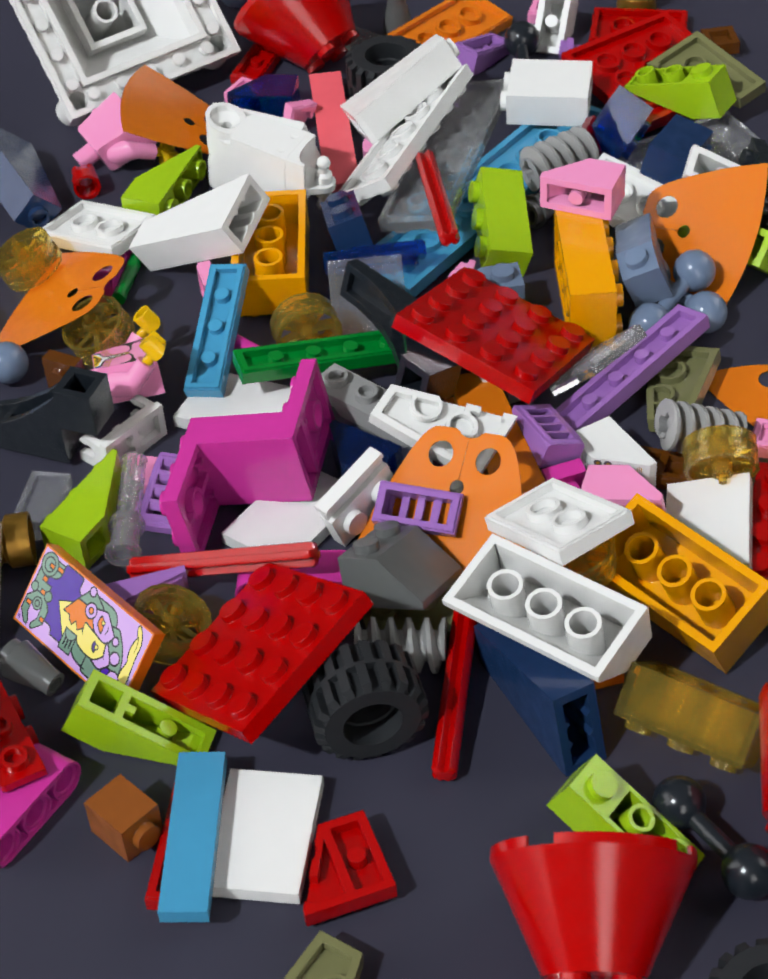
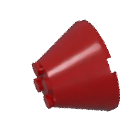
M248 0L237 14L233 25L240 36L307 70L309 74H315L324 67L325 62L330 59L332 62L340 60L348 52L345 46L351 44L359 36L355 28L349 0Z
M606 831L554 832V843L529 846V836H520L498 842L490 848V863L542 979H648L698 864V852L692 845L687 846V853L677 851V840L647 834Z

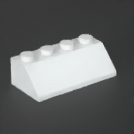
M493 533L442 599L443 605L598 683L628 672L652 638L649 609L647 606Z

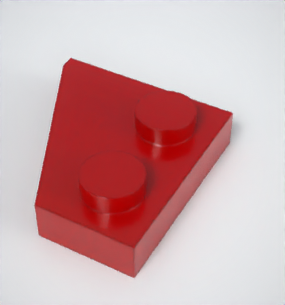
M364 810L318 824L314 843L315 856L311 861L309 872L310 885L307 902H304L303 906L304 920L307 927L397 897L396 883Z

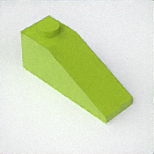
M93 669L77 695L61 729L62 732L101 751L176 766L179 752H208L217 731Z

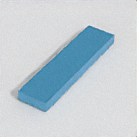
M210 264L183 389L187 397L224 398L250 273L247 264Z
M179 752L157 911L160 922H210L227 770L226 752Z

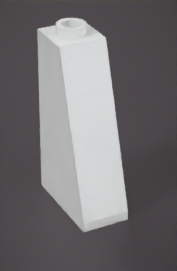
M435 34L340 107L358 133L373 145L462 67L457 58L460 55V51L450 38L445 40L443 37Z
M250 174L243 175L143 221L129 249L150 271L244 253L270 198Z

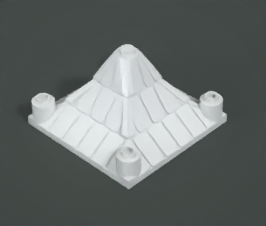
M9 0L59 98L56 105L57 117L67 126L81 125L93 109L98 108L113 92L121 98L127 82L143 65L150 67L173 81L201 68L217 69L228 58L238 55L241 51L216 0Z

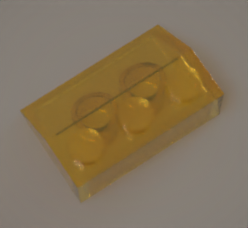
M632 661L612 713L626 719L624 724L626 728L645 736H651L652 731L668 738L667 746L686 754L692 755L694 750L709 755L711 756L709 764L729 773L735 774L737 769L743 770L754 767L760 757L759 702L661 661Z

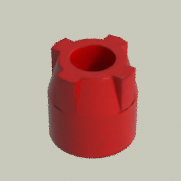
M88 163L87 165L74 166L72 168V185L75 194L85 200L95 198L100 193L101 184L94 166Z

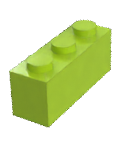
M480 167L476 180L470 182L468 189V201L473 202L474 206L471 227L477 232L474 246L475 257L480 258L481 267L493 266L499 263L518 262L522 277H524L533 255L522 171Z

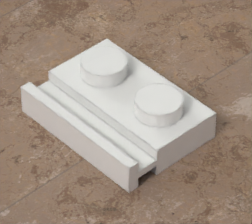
M371 446L314 506L316 510L321 512V519L333 539L344 547L364 530L367 519L376 503L380 481H390L393 477L388 464L382 460L383 454Z

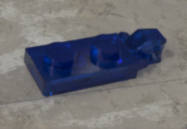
M422 239L323 252L325 274L332 277H344L346 263L355 259H359L375 271L382 270V264L397 262V268L418 266L419 260L426 257V245Z

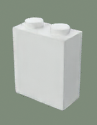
M512 59L510 72L504 73V90H501L500 110L506 111V124L582 126L585 119L589 117L593 61Z

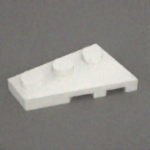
M391 384L370 413L368 422L413 447L424 433L435 426L457 428L463 436L468 438H477L484 433L507 437L518 416L503 413L502 416L483 412L481 411V406L467 403L466 407L444 402L437 395ZM447 441L434 443L430 448L429 458L443 466L451 461L453 457L452 445ZM485 449L477 456L476 467L481 474L497 452L496 450Z

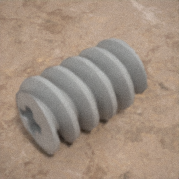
M574 126L568 131L560 132L557 136H550L545 141H538L533 146L524 147L520 152L519 166L528 188L531 191H539L540 175L542 172L589 158L599 159V150L595 140L585 128Z
M667 398L660 402L654 417L655 433L660 438V445L663 450L671 451L675 448L678 453L683 454L690 450L692 455L701 456L704 453L707 458L713 459L719 455L720 459L730 461L734 457L737 449L745 439L748 426L747 416L744 412H733L730 409L723 408L719 410L717 407H704L702 404L695 403L690 405L685 401L675 402L673 399Z
M370 617L366 629H362L359 622L355 625L354 644H357L360 640L367 639L369 643H373L377 639L386 640L388 645L396 643L402 646L403 651H408L412 656L418 674L421 673L425 661L428 662L432 674H437L443 661L446 662L447 618L442 617L438 629L433 630L429 617H424L420 630H416L411 617H406L402 630L397 629L393 617H388L384 629H379L376 618Z

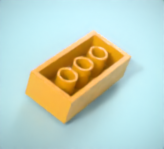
M306 189L267 191L265 193L269 196L270 201L244 253L231 255V264H247L250 271L241 316L256 317L272 314L291 315L309 312V215Z
M554 210V265L564 321L581 326L585 333L595 338L591 350L587 354L616 352V336L623 335L622 315L617 313L618 307L624 305V293L622 283H616L619 281L617 259L611 260L614 259L613 237H608L609 220Z
M636 493L625 506V508L632 511L635 524L589 550L581 557V560L595 581L647 606L651 621L726 674L768 625V580Z

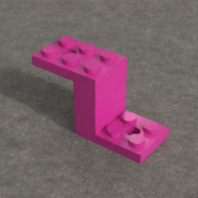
M316 358L300 360L296 376L291 378V393L288 402L283 404L282 412L190 419L185 435H182L180 438V449L177 458L170 466V477L165 491H162L159 497L161 514L167 517L172 530L173 544L179 547L180 552L205 550L219 505L252 504L255 500L277 502L313 500L335 423V417Z

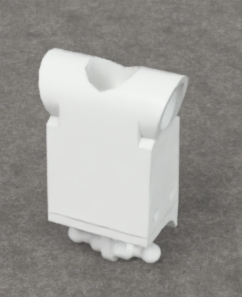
M214 103L207 108L205 117L207 147L209 151L208 172L209 185L215 189L238 177L250 174L264 192L306 189L307 199L310 195H316L318 197L317 207L322 210L320 203L326 201V198L335 190L336 179L332 175V171L329 170L331 162L327 156H320L317 159L318 169H316L315 134L254 114L246 116L244 111L230 103Z

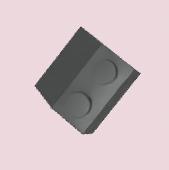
M394 520L376 524L374 530L365 537L354 541L353 546L338 557L342 584L364 591L374 603L371 608L425 610L453 585L463 572L462 566L418 526L400 525L398 521Z

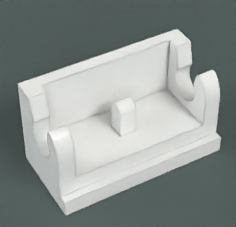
M141 395L133 397L130 400L131 403L139 406L141 409H134L130 412L131 417L123 423L117 424L101 440L89 434L79 438L84 445L90 447H85L80 451L81 459L95 466L112 449L118 451L121 469H123L125 453L141 455L167 434L162 404L157 401L154 403Z

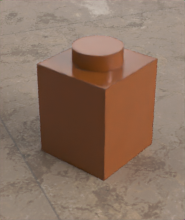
M121 774L84 802L91 831L128 863L142 851L153 847L161 836L163 824L158 804Z

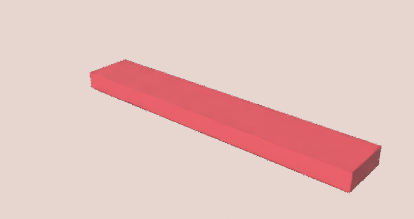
M341 71L309 74L312 101L317 103L314 115L320 154L330 159L329 170L332 171V175L336 179V188L332 194L341 189L357 167L350 121L340 107L346 102Z

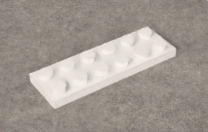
M462 65L460 69L387 134L373 144L339 191H346L347 193L354 190L359 206L367 203L374 196L381 194L382 197L393 193L399 187L398 181L402 175L413 167L412 161L416 155L427 147L426 141L440 129L441 125L439 123L443 117L454 109L453 103L466 92L467 88L465 86L474 75L468 65Z

